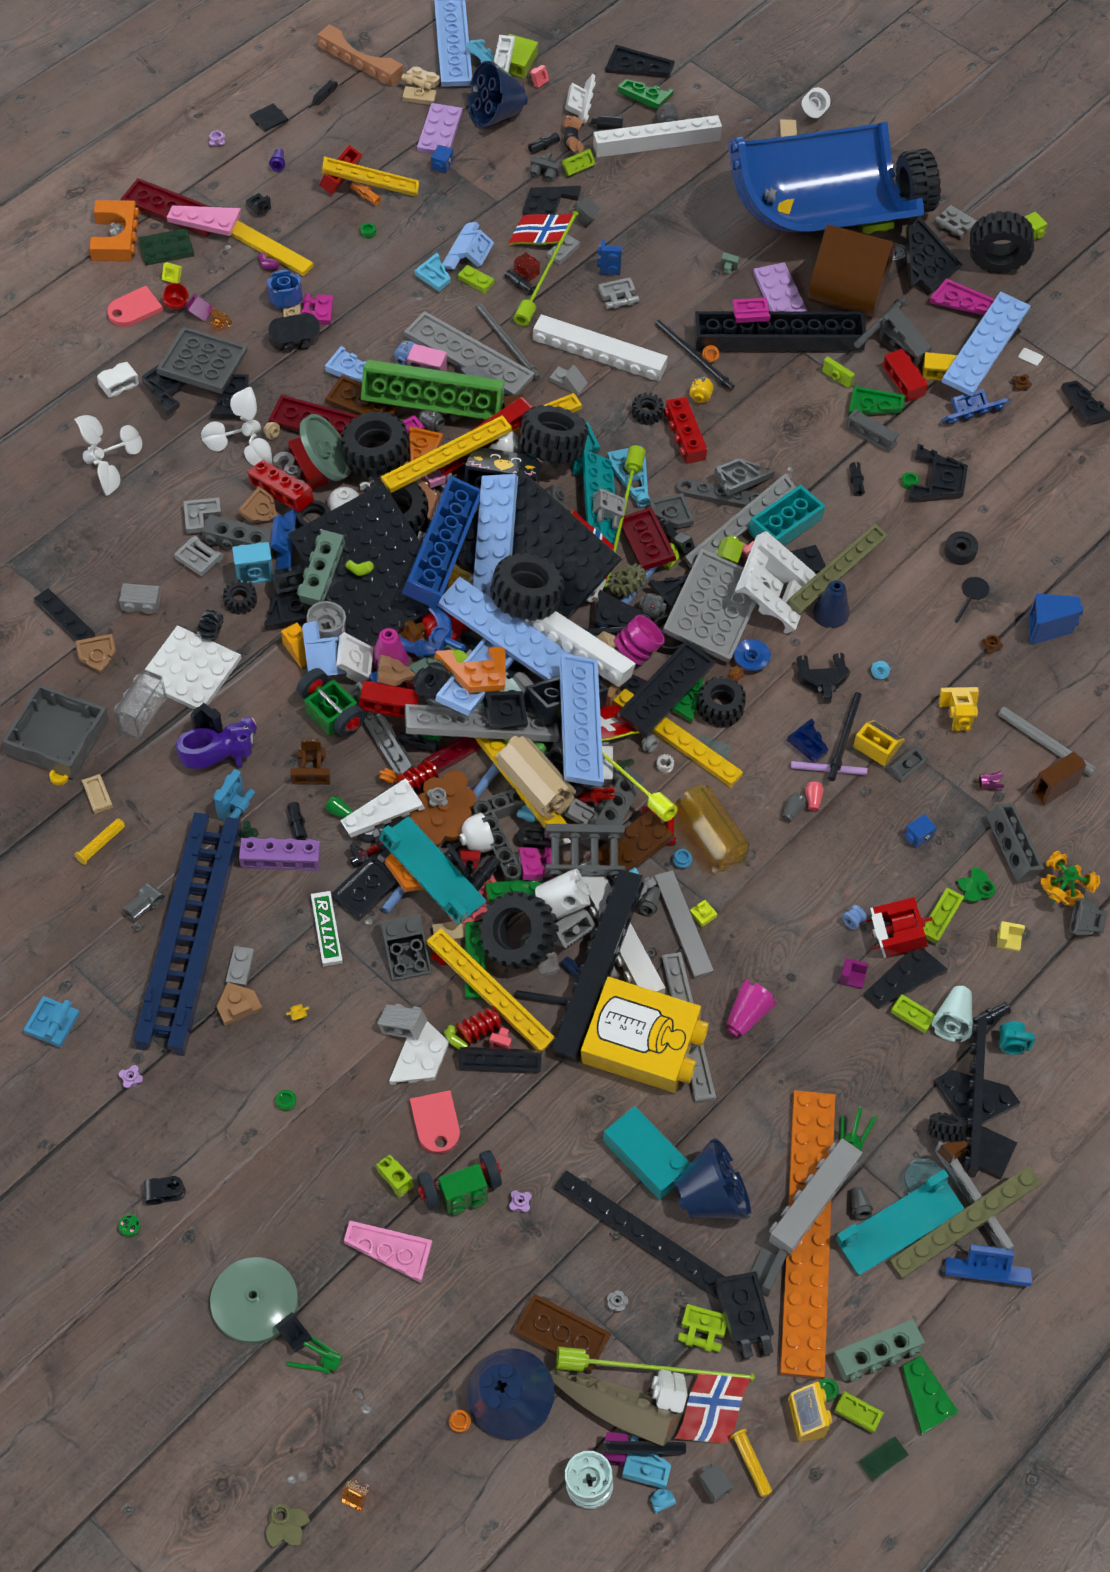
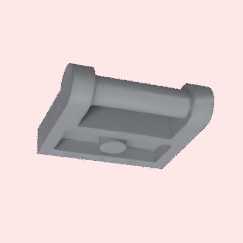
M193 536L174 554V557L200 576H203L216 563L221 562L224 555L201 542L197 536ZM195 547L199 548L211 557L208 558L207 556L196 550Z

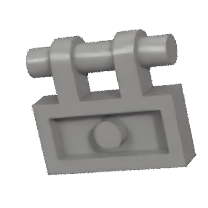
M952 205L941 213V217L937 216L934 220L940 228H945L951 232L950 234L960 238L970 232L977 221Z
M630 277L599 284L598 286L603 301H611L605 303L606 309H618L619 306H631L633 303L639 302L638 295L632 296V294H635L636 289Z

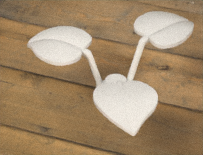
M247 387L234 394L230 402L233 413L241 416V420L246 421L242 428L225 433V427L222 423L211 422L201 432L202 441L211 450L221 451L228 444L226 436L242 432L245 436H251L249 440L250 445L244 450L247 461L253 466L261 460L273 464L272 452L268 442L262 438L254 439L257 437L256 434L260 432L261 426L258 421L253 420L257 413L256 398L252 388Z
M90 415L77 417L74 420L77 422L84 440L92 445L83 452V459L87 464H99L97 469L104 493L108 496L120 485V475L115 466H109L108 462L101 461L104 453L125 445L128 454H137L142 449V439L134 427L126 425L120 431V437L123 442L102 450L96 447L101 441L99 436L103 433L100 422Z

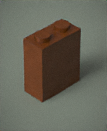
M1073 751L1039 772L1031 793L1045 806L1078 785L1087 764L1081 756H1078Z

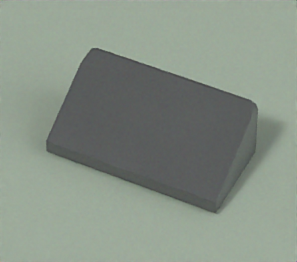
M915 745L905 750L888 764L885 769L899 782H902L924 764L927 759L919 747Z

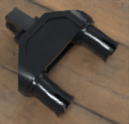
M838 653L834 654L835 668L809 669L808 656L804 655V660L802 655L798 656L796 661L799 670L797 672L799 683L814 693H822L823 702L831 703L832 692H835L850 676V670L846 666L844 654L840 653L841 658H839Z

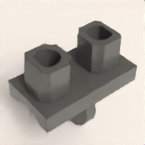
M548 152L546 157L541 155L540 159L531 157L530 172L532 176L539 177L540 172L543 171L546 172L545 179L553 181L556 175H560L559 164L556 163V159H552L551 153Z

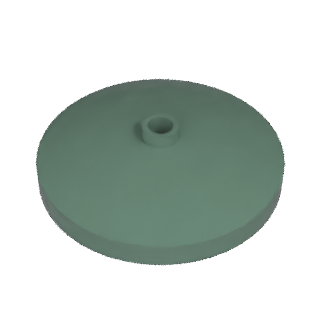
M311 414L305 417L300 423V436L313 464L323 475L331 480L340 481L346 478L351 470L345 462L340 442L341 436L337 430L320 415Z
M261 1257L242 1259L228 1266L216 1279L210 1297L211 1312L216 1325L232 1340L245 1344H260L278 1337L281 1333L275 1325L291 1312L295 1315L298 1306L297 1288L290 1273L279 1263Z

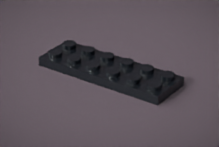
M686 640L622 707L617 716L647 738L712 669L716 661Z

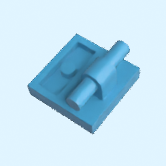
M236 769L233 770L231 775L228 774L226 776L223 786L214 794L213 799L217 818L225 821V818L232 810L234 811L229 817L238 819L240 814H243L250 805L249 801L255 794V791L249 788L245 795L241 797L244 793L242 774Z
M43 996L23 1031L27 1035L61 1048L80 1016V1011L72 1008V1002L65 1000L62 1004Z

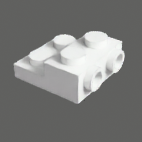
M345 632L339 636L336 666L346 671V677L357 683L359 681L363 682V680L368 681L369 674L372 673L373 647Z

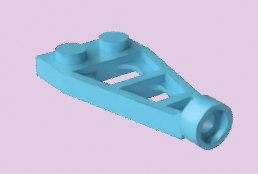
M629 448L607 452V458L613 464L612 469L615 475L627 489L630 475H627L622 468L625 466ZM644 458L642 471L634 474L632 481L641 480L642 486L633 488L631 485L629 492L638 507L641 508L648 506L650 501L647 486L646 458Z

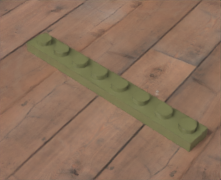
M874 524L792 595L786 603L800 615L822 595L831 581H839L881 544L888 535L879 526Z
M1027 1166L892 1258L890 1263L903 1280L1041 1186V1180L1031 1167Z

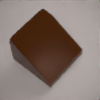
M962 1141L942 1144L939 1154L948 1163H951L964 1153L968 1143Z

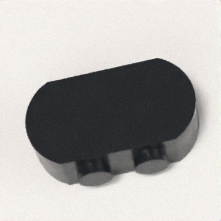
M311 313L276 318L269 325L270 344L279 351H291L299 347L308 348L318 341L320 335L319 321Z

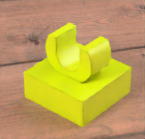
M168 262L164 263L162 280L180 283L182 266Z
M706 900L690 910L691 916L701 928L717 918V912Z

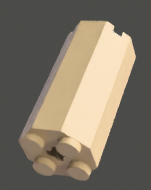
M513 736L506 747L496 754L499 767L543 817L551 819L555 817L553 813H563L574 801L572 794H575L576 790L568 781H564L563 775L530 738Z

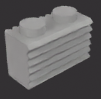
M123 583L119 598L121 610L126 612L140 611L146 614L158 613L161 599L160 586Z
M581 909L558 921L556 925H559V931L555 935L558 937L557 943L554 942V944L567 948V945L573 944L574 941L586 935V932L592 931V928H595V924L589 912Z
M387 1004L379 1018L378 1026L384 1035L418 1040L428 1019L419 1007L407 1008L401 1004H395V1006Z

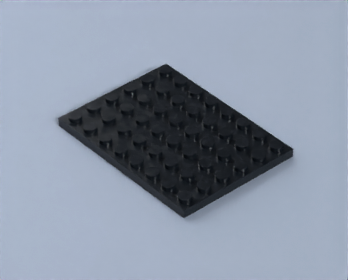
M520 468L516 473L518 485L512 556L516 553H520V555L529 553V555L533 556L535 554L542 559L546 558L549 560V563H553L559 569L564 579V587L556 612L569 619L619 564L622 558ZM478 517L469 526L457 557L473 573Z
M384 483L288 534L308 568L310 565V554L312 551H315L316 538L318 535H321L322 530L344 536L345 545L326 599L329 602L338 604L345 611V629L350 636L369 646H373L377 643L382 630L391 628L398 632L422 619L426 614L431 613L428 610V605L402 594L421 542ZM325 550L322 553L328 554L330 550ZM349 560L357 565L370 561L373 563L374 568L368 574L357 576L345 568V565ZM319 566L316 570H322L324 566ZM446 585L444 593L449 589L448 585Z

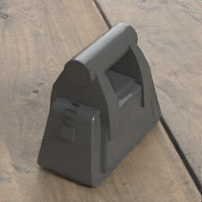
M1076 898L1069 934L1085 936L1093 934V931L1103 934L1108 911L1099 910L1098 906L1090 900ZM1099 915L1097 926L1095 927L1096 916Z

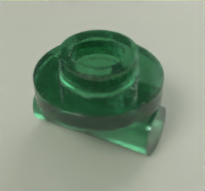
M631 758L623 761L617 760L615 763L623 769L625 766L628 768L633 766L634 760Z
M244 821L243 830L239 832V838H256L259 833L256 828H251L249 821Z

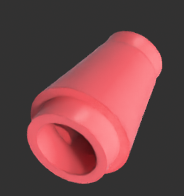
M809 782L807 787H805L808 810L819 811L824 788L820 782Z

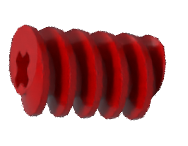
M425 760L424 764L419 763L417 768L412 767L410 771H404V775L398 774L396 781L398 784L406 778L412 789L415 787L420 791V784L424 786L427 780L434 777L439 778L435 766L429 760Z
M493 1005L491 1010L488 1008L484 1009V1014L478 1012L477 1018L472 1015L469 1020H462V1024L456 1023L458 1034L463 1041L467 1040L471 1045L473 1044L472 1037L479 1041L480 1033L487 1037L486 1030H489L492 1034L494 1033V1026L498 1030L501 1029V1020Z

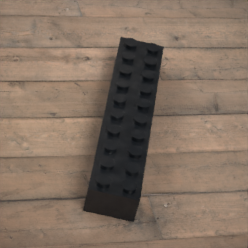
M695 311V351H703L709 345L715 346L719 351H864L866 342L859 348L854 346V343L866 332L864 312L769 311L770 321L736 323L734 311Z

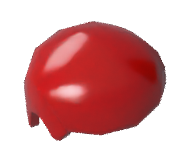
M171 283L165 287L162 301L169 309L180 310L186 306L189 292L182 284Z

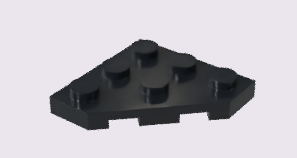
M951 1070L936 1078L934 1083L955 1115H959L967 1121V1117H970V1111H967L968 1098H971V1092H968L969 1080L972 1079V1075ZM984 1079L981 1125L1020 1105V1101L1008 1085Z

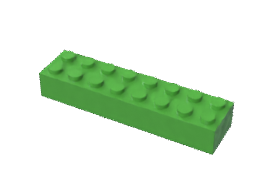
M367 360L363 366L361 400L489 419L502 410L505 381Z

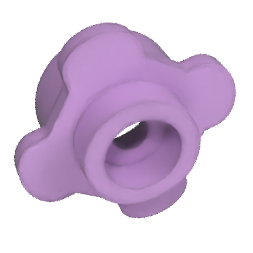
M218 130L211 132L209 135V144L211 146L225 144L224 133Z
M132 1065L129 1069L119 1072V1077L123 1079V1086L125 1088L135 1087L143 1081V1077L139 1075L138 1066Z
M517 1190L512 1191V1202L509 1204V1208L513 1211L528 1212L530 1210L529 1200L532 1198V1195L529 1192L520 1193Z

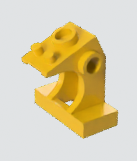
M978 687L940 689L939 706L950 707L949 715L950 718H953L952 731L971 730L974 718L978 716Z

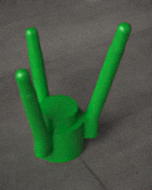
M861 1106L858 1107L852 1133H847V1136H845L844 1116L840 1118V1140L843 1138L860 1151H862L863 1144L877 1119L876 1115L872 1117L859 1140V1136L856 1133L862 1112Z
M311 1335V1341L324 1350L308 1342H304V1346L322 1355L320 1363L324 1364V1366L296 1362L286 1363L287 1366L322 1371L329 1374L331 1370L337 1371L343 1355Z

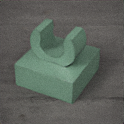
M723 252L721 259L725 269L724 273L731 274L732 268L738 269L739 256Z

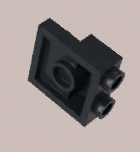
M523 691L485 692L483 703L490 729L527 728L528 719Z

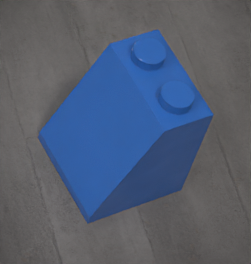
M1036 593L1029 613L1030 644L1034 645L1073 633L1075 626L1079 625V616L1083 615L1084 606L1081 604L1080 597Z

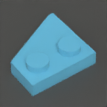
M483 39L470 40L466 46L470 49V53L477 56L481 63L484 61L494 62L495 56L490 48L486 50L484 47L486 42Z
M438 253L415 269V275L438 292L450 284V276L445 271V266L441 263Z
M632 1435L631 1441L639 1440L636 1435ZM627 1454L622 1478L666 1489L671 1464L665 1459L660 1458L657 1454Z

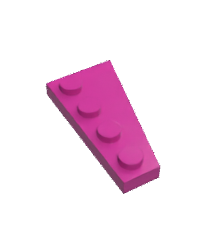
M945 279L930 297L929 303L985 315L995 299Z

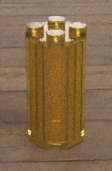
M699 784L687 790L683 794L685 798L682 801L680 798L676 801L677 813L712 865L719 869L720 872H724L735 863L740 864L745 861L750 844L710 786L706 785L705 788L703 784Z

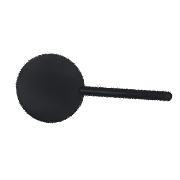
M970 577L963 582L962 590L968 599L958 614L956 622H959L971 599L980 600L988 595L989 585L984 579Z

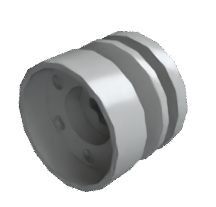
M323 601L312 605L308 610L307 623L318 621L320 639L339 637L345 632L346 615L345 611L338 604Z

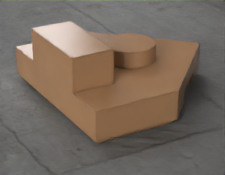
M258 486L240 507L238 514L251 523L273 522L274 517L277 516L274 496Z
M113 634L75 641L79 661L101 674L116 654Z
M386 655L379 657L377 682L397 686L403 681L407 680L409 682L414 680L416 674L399 660Z
M227 982L217 1004V1010L226 1026L262 1011V1006L254 990Z

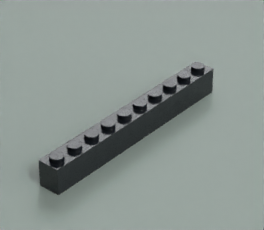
M620 869L618 876L615 875L613 879L612 893H608L605 911L602 910L599 917L600 925L593 932L592 946L587 948L586 962L581 965L579 970L580 978L573 985L572 999L568 1000L566 1004V1015L564 1019L560 1020L558 1026L560 1031L558 1036L554 1037L551 1048L556 1057L579 1063L581 1049L607 977H610L644 888L645 881L643 875Z

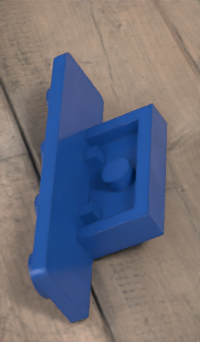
M984 389L977 390L973 396L963 394L953 397L951 402L955 414L948 415L941 421L942 423L948 422V424L959 421L958 418L963 417L965 420L973 417L978 412L979 415L989 412V409L992 408L999 410L1005 407L1004 404L1009 402V399L1005 398L989 403Z
M294 509L283 516L277 515L273 520L270 547L278 551L276 570L285 568L287 571L291 566L293 543L288 534L295 529L296 511Z
M971 1244L967 1260L950 1257L945 1259V1272L949 1276L1023 1286L1032 1285L1030 1268L1012 1266L1014 1250Z

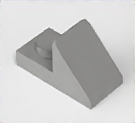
M572 365L569 370L558 366L550 376L549 381L578 396L588 385V382L575 365Z

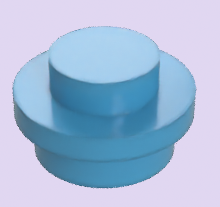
M680 849L674 853L673 863L679 868H687L692 863V855L689 851Z

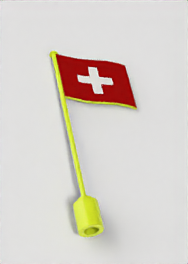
M605 706L600 709L602 741L639 733L617 716L621 710L618 706ZM603 752L608 762L649 797L647 806L665 822L675 816L677 813V806L661 792L651 795Z

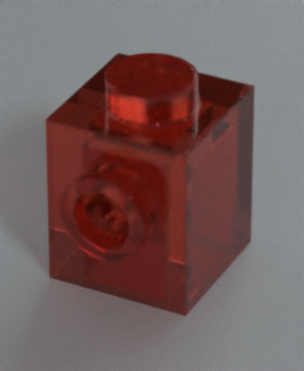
M525 252L514 260V272L520 276L523 275L530 282L540 274V262Z

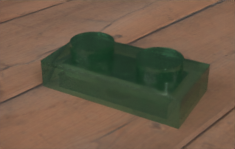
M893 1437L860 1460L859 1464L873 1482L906 1459L909 1454L898 1439Z

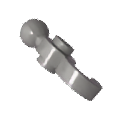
M279 452L274 456L273 463L275 467H278L282 460H287L288 463L285 465L284 471L288 475L296 477L299 481L307 484L304 480H301V470L298 466H295V459L291 453Z

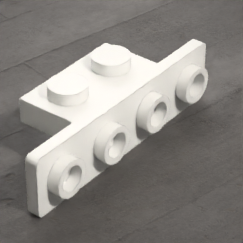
M594 74L586 81L584 89L574 83L569 86L565 109L578 115V118L583 120L582 124H585L589 118L588 111L593 97L592 90L596 84L594 82Z

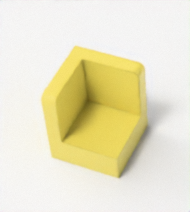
M1002 921L998 929L996 948L1020 951L1025 925Z

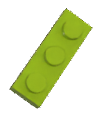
M946 888L930 915L933 921L926 922V927H923L927 940L938 944L964 899L963 895Z

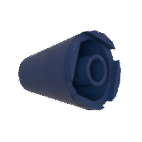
M838 580L831 581L815 603L813 615L820 625L838 628L848 621L850 610L846 586L843 582Z

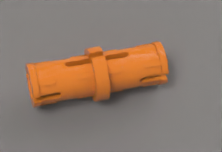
M355 181L351 183L350 189L360 194L362 199H367L375 206L379 205L382 197L371 191L370 187H365L363 184Z

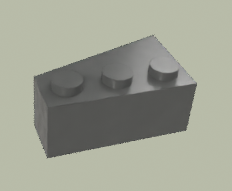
M898 306L883 316L879 340L893 351L903 349L910 356L915 366L921 365L925 352L931 353V345Z

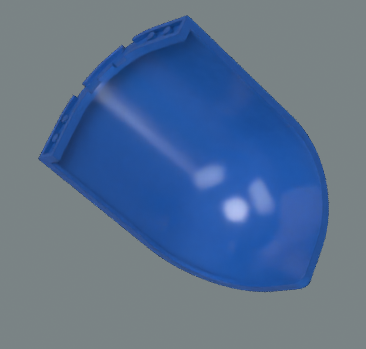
M888 122L762 140L745 141L743 137H737L728 141L733 182L742 204L759 222L777 231L809 233L823 231L826 229L827 224L843 228L924 215L923 198L914 200L902 198V192L898 184H894L893 177H895L891 156ZM773 187L774 190H777L774 203L769 202L768 204L767 200H765L766 190H770ZM787 199H794L789 215L778 211L779 203Z

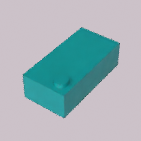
M799 485L752 517L748 533L755 539L757 535L767 531L785 546L823 519L826 505L802 485Z
M635 1106L604 1131L603 1142L659 1200L675 1188L674 1180L678 1179L691 1164Z

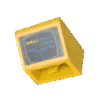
M872 720L866 722L856 734L853 747L885 767L905 742V739Z
M814 1382L791 1392L788 1402L798 1443L824 1438L830 1424H832L831 1413L829 1410H826L824 1404L826 1402L824 1388H820L819 1382Z

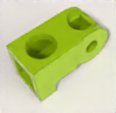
M391 1155L386 1156L375 1165L379 1174L392 1187L398 1198H401L414 1187L412 1177Z

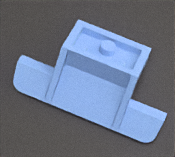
M477 222L467 223L463 227L443 261L445 269H455L459 260L467 257L477 267L483 264L494 242L481 230H477L480 226Z
M318 621L305 623L302 630L308 672L314 668H320L327 676L346 674V671L336 666L339 637L320 639Z

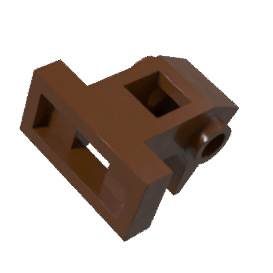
M304 738V741H301V748H298V759H302L301 768H291L292 785H330V768H321L322 759H325L326 750L322 748L318 738ZM306 762H317V767L306 768Z

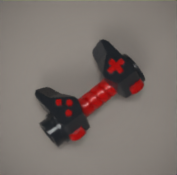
M380 829L373 831L375 845L367 850H363L355 843L350 844L349 849L352 855L349 857V861L354 868L361 866L373 854L379 851L383 852L386 849V846L379 840L382 832Z

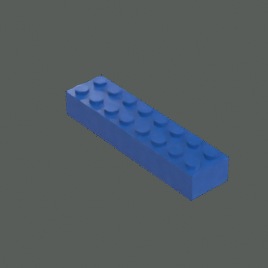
M453 476L449 477L402 594L436 609L480 501L481 489Z

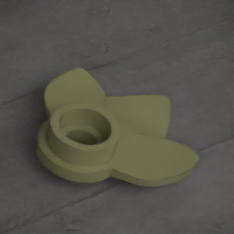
M285 1504L274 1506L269 1516L271 1523L266 1529L269 1544L275 1548L283 1540L289 1545L299 1546L302 1541L301 1527L310 1522L309 1517L301 1509H290ZM279 1513L285 1514V1518L283 1520L277 1519V1515Z

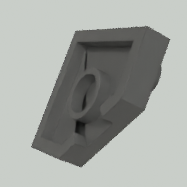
M683 493L649 501V507H652L658 520L662 518L665 519V522L669 520L674 528L694 525V518Z

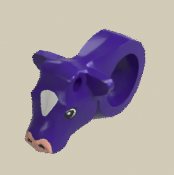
M244 717L240 722L228 724L219 734L207 728L192 729L183 733L176 743L179 762L184 767L200 769L230 756L234 758L238 768L243 767L241 757L250 756L254 747V735L257 732L255 720L252 717Z

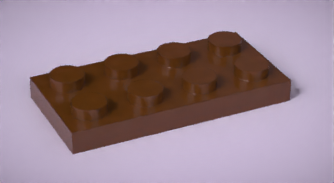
M341 375L325 398L326 404L355 415H365L371 411L374 413L383 411L385 414L388 412L395 416L401 408L398 405L361 400L362 383Z
M650 810L626 827L623 839L618 841V866H625V871H629L633 867L637 868L674 839L673 833ZM610 841L598 849L599 865L610 866ZM606 876L613 884L614 878H609V876Z
M533 1294L514 1329V1334L554 1355H557L558 1347L585 1349L586 1354H589V1359L599 1360L611 1337L610 1332L536 1294ZM589 1363L588 1368L584 1367V1370L591 1374L596 1364Z

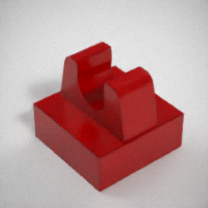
M459 849V857L465 865L467 861H472L473 868H477L480 851Z

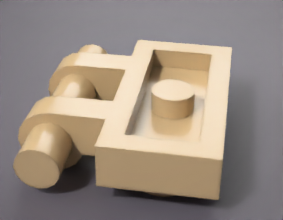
M414 66L401 77L407 84H415L422 89L431 90L441 83V76Z

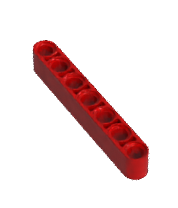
M521 397L474 429L503 415L512 426V430H515L521 426L524 413L533 406L525 398ZM496 439V440H494V441H492V442H490V443H488V444H486V445H484V446H482V447H480V448H488L492 443L497 442L498 439ZM471 453L438 470L443 475L450 474L466 463Z

